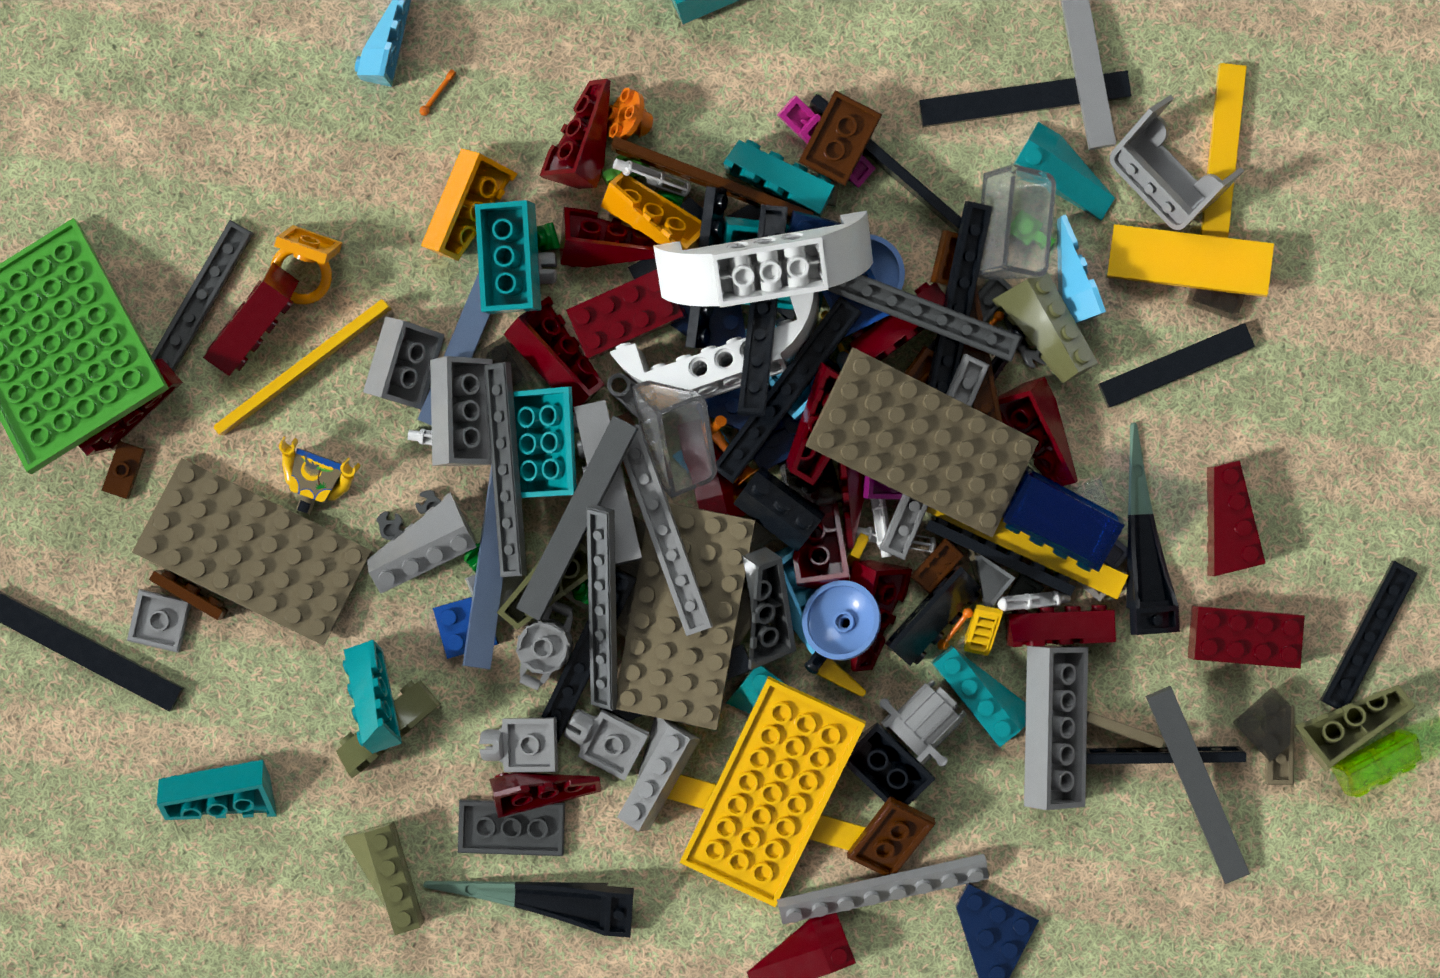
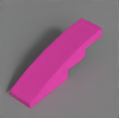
M793 96L777 114L807 144L821 118L797 96ZM862 155L849 181L859 188L876 168Z

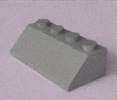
M445 356L430 360L432 466L492 465L484 365L493 364L492 359Z

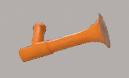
M722 415L717 416L714 422L707 417L700 423V426L715 445L717 444L721 451L724 452L729 443L725 440L720 429L726 425L727 420ZM748 466L739 477L738 486L754 475L759 469H753Z

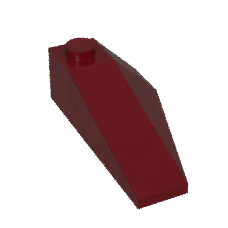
M1042 377L1022 383L998 396L1002 422L1039 441L1032 456L1035 459V467L1054 488L1076 483L1078 479L1059 408L1046 378Z

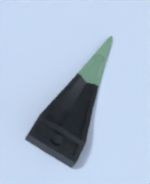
M1135 422L1130 424L1127 575L1129 576L1127 578L1126 608H1130L1131 635L1180 632L1179 605L1158 536L1146 481L1138 426Z
M425 881L423 884L428 889L474 897L534 912L604 936L631 938L634 888L608 886V883Z

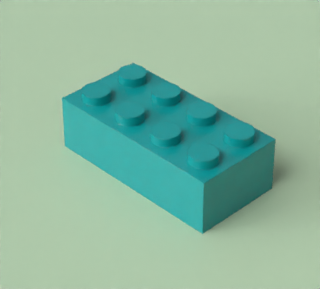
M522 200L475 204L481 312L498 314L541 310L535 203Z

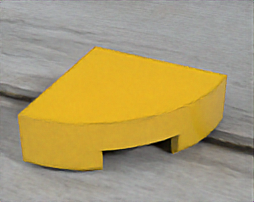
M862 533L859 534L847 558L849 566L853 567L854 561L860 559L869 540L868 536Z

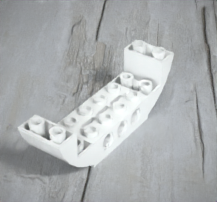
M867 211L840 215V225L682 250L680 241L653 245L661 296L665 300L677 304L720 306L721 308L829 290L831 287L843 284L862 275L873 264Z
M818 292L790 296L797 320L787 319L779 322L777 327H775L770 377L785 371L814 332L819 315L820 297ZM735 337L729 339L723 346L717 348L716 346H709L702 349L701 353L697 355H682L676 358V362L668 365L665 363L656 364L650 370L645 355L635 343L627 342L620 344L616 347V350L610 351V354L627 375L645 390L664 398L683 400L687 405H691L740 388L746 338Z

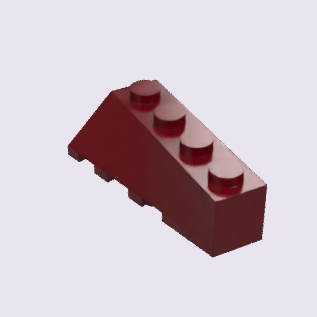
M925 282L914 291L918 297L941 306L944 304L945 294L936 283L929 285ZM889 315L873 323L874 326L865 332L864 329H861L850 338L853 342L848 346L850 349L856 348L881 361L925 328Z
M548 296L541 301V310L526 311L520 315L504 335L551 388L572 387L573 412H575L574 407L588 403L604 386V383L586 356H582L579 352L578 341L574 336L570 337L564 327L566 322L561 314L556 315L551 307L554 303Z
M1091 605V610L1081 611V606H1064L1065 611L1054 612V607H1040L1038 612L1028 613V609L1012 610V613L1005 614L1006 645L1023 647L1022 645L1045 646L1047 644L1068 645L1074 643L1116 642L1115 610H1107V605Z

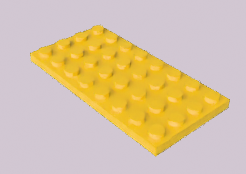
M768 676L679 863L776 907L777 899H780L866 725V721Z

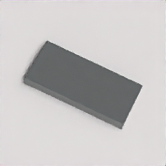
M459 800L458 853L564 856L565 802L498 818L494 800Z

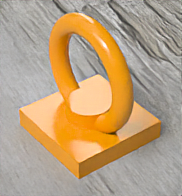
M292 225L276 237L274 247L280 249L274 255L271 264L274 262L281 267L283 261L292 254L295 258L304 262H317L321 270L319 286L311 293L299 294L294 292L291 300L296 304H311L323 298L328 292L332 281V271L328 261L340 252L342 242Z

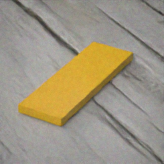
M1114 224L1107 278L1267 297L1274 243Z

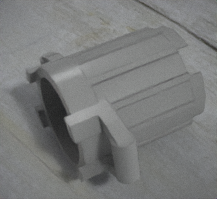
M556 601L548 607L542 621L537 620L529 624L521 635L518 636L516 653L521 661L519 683L538 691L539 687L548 680L553 671L559 670L569 660L574 646L571 634L573 621L572 607ZM552 611L567 616L565 624L551 619ZM527 669L532 673L543 674L541 679L539 680L525 674Z
M933 680L928 684L925 683L898 711L891 706L888 699H881L880 707L889 713L881 724L887 730L891 728L918 755L916 759L923 766L933 757L940 767H945L948 763L947 758L940 755L935 749L963 722L962 719L967 715L966 712L963 710L958 715L955 712L958 708L957 703L941 687L934 691L932 689L935 685Z

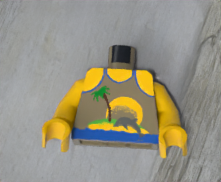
M286 436L282 438L279 443V449L282 452V467L285 481L289 485V491L301 495L296 510L311 515L315 501L322 503L335 501L350 489L354 474L360 469L361 465L359 463L352 468L349 465L350 458H347L343 463H339L303 449L297 448L295 452L298 439L294 438L291 445H289L285 441Z

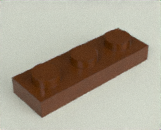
M167 569L163 571L155 570L149 578L153 583L216 620L224 619L228 612V609L223 607V601L212 595L207 598L200 593L201 588L190 582H187L185 585L177 580L179 577L177 574Z

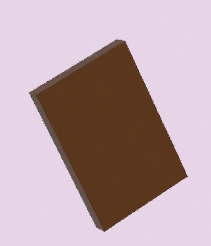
M835 90L798 163L846 187L882 114Z
M890 796L848 850L847 858L884 876L895 874L936 824L935 818Z

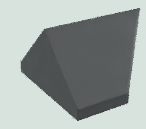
M977 554L974 557L981 586L983 605L992 607L1014 581L1015 577L984 556Z

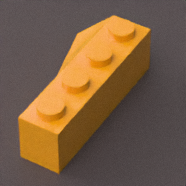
M461 148L421 246L441 256L459 261L477 234L475 204L495 203L496 200H500L505 193L503 189L509 181L515 179L518 173L480 153Z
M622 172L610 181L601 207L609 211L611 215L620 218L631 225L632 228L652 238L658 244L680 241L682 250L698 248L702 223L700 219L631 176L623 175Z

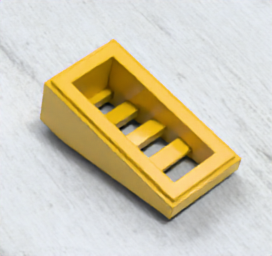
M976 605L965 634L964 651L984 656L989 655L1003 610Z
M827 658L816 674L858 696L863 697L866 694V690L832 659Z

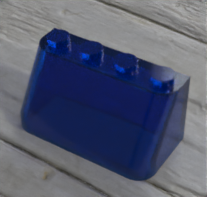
M1027 469L1003 518V522L1006 523L1005 527L1016 534H1019L1021 531L1030 536L1029 540L1041 547L1046 544L1054 548L1052 552L1063 559H1067L1068 556L1077 561L1076 565L1088 572L1092 569L1099 572L1125 526L1122 518L1115 513L1031 469Z

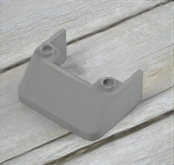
M1169 95L1149 108L1111 152L1110 163L1169 227L1181 230L1214 203L1238 179L1244 170L1239 168L1223 181L1214 174H1206L1197 181L1162 145L1169 135V128L1159 115L1174 99L1172 95Z

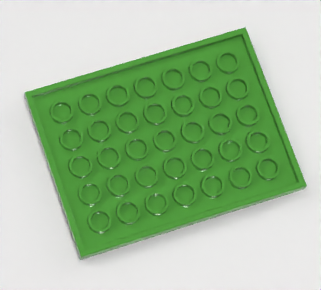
M74 218L0 263V421L26 472L32 475L169 389L79 222Z

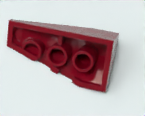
M609 79L588 82L574 106L576 115L568 125L564 123L560 130L564 133L557 147L552 145L547 152L540 173L542 178L576 189L597 188L605 163L611 85Z
M564 207L560 239V265L587 268L655 258L653 245L660 244L639 230L622 225V220L613 218L612 222L597 218L598 212L592 210Z
M703 417L677 423L698 508L739 517L747 515L733 504L745 488V482L738 486V479L735 484H732L712 468L723 452L700 426V423L704 420Z
M837 462L846 548L851 549L854 547L864 502L865 475Z
M834 479L816 480L814 485L807 482L804 498L824 512L825 516L799 551L796 552L794 550L793 565L797 586L819 589L833 581H849L850 575Z
M874 560L854 561L850 581L862 585L874 596L879 605L881 624L879 633L869 649L851 659L852 671L873 670L885 644L884 631L889 623L893 625L896 616L892 614L898 600L903 602L907 595L912 572L911 568Z
M500 773L494 778L489 779L498 818L601 792L599 776Z
M837 913L808 919L799 929L790 934L785 941L750 968L747 974L749 978H818L856 964L839 917Z

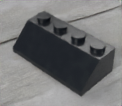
M955 566L890 636L885 644L909 666L913 662L917 665L926 656L927 653L924 650L930 643L935 645L944 636L945 633L942 630L948 623L950 625L955 624L962 616L960 610L966 604L970 606L980 596L977 591L981 586L961 566Z

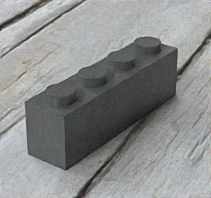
M767 547L743 555L752 613L748 664L750 670L796 651L782 557Z

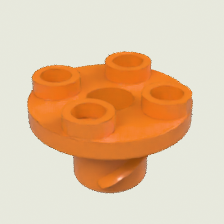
M624 88L615 103L609 106L607 124L609 137L614 139V136L627 140L633 133L638 135L639 138L649 133L653 125V116L644 109L645 103L641 93L630 88Z

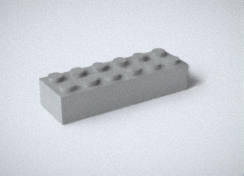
M605 400L574 407V433L580 432L581 440L576 441L580 459L586 458L587 466L610 423ZM620 465L600 504L601 507L614 509L615 566L642 559ZM587 466L582 467V469H583V474H584V472H585Z
M1070 645L1027 646L1025 807L1043 810L1085 807L1088 647Z

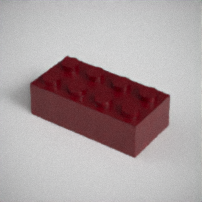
M657 269L566 310L587 359H595L615 350L620 344L631 343L688 317L682 304L673 303L662 298Z
M1192 605L1188 658L1203 661L1301 669L1305 615Z

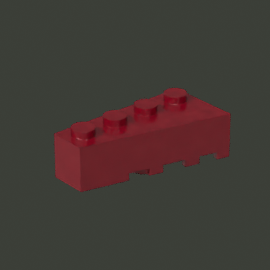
M273 262L267 269L263 280L258 281L247 297V301H243L233 315L232 320L227 322L208 347L203 358L228 376L235 369L240 371L248 361V358L245 357L250 350L255 352L263 342V339L260 338L265 331L270 333L277 325L278 320L275 318L280 312L285 314L294 303L291 297L299 280Z
M820 362L785 464L791 473L811 485H814L830 458L805 445L840 374L823 362Z
M1240 460L1207 467V576H1218L1266 564Z

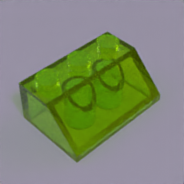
M1398 729L1337 763L1331 769L1344 794L1351 797L1355 796V798L1367 794L1370 791L1369 788L1375 784L1383 785L1393 779L1392 775L1400 771L1404 773L1416 767L1415 763L1422 760L1419 739L1414 733Z

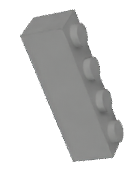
M451 492L443 497V501L438 505L432 506L426 511L425 515L416 523H412L405 528V531L396 539L393 538L367 559L368 573L380 593L386 592L476 548L474 534Z
M654 717L636 784L617 818L638 832L650 830L699 743L700 738L674 721Z

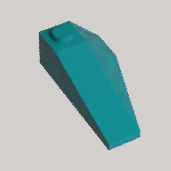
M1040 122L1035 126L1011 166L1014 170L1102 221L1115 199L1065 139Z

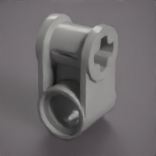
M622 373L613 374L607 382L608 391L639 420L642 418L641 414L650 403H655L657 400L643 387L637 385ZM616 378L624 379L627 383L625 391L621 393L613 391L611 387L613 380ZM642 397H644V399L642 400V402H641L637 407H635V405L638 403V401H639Z

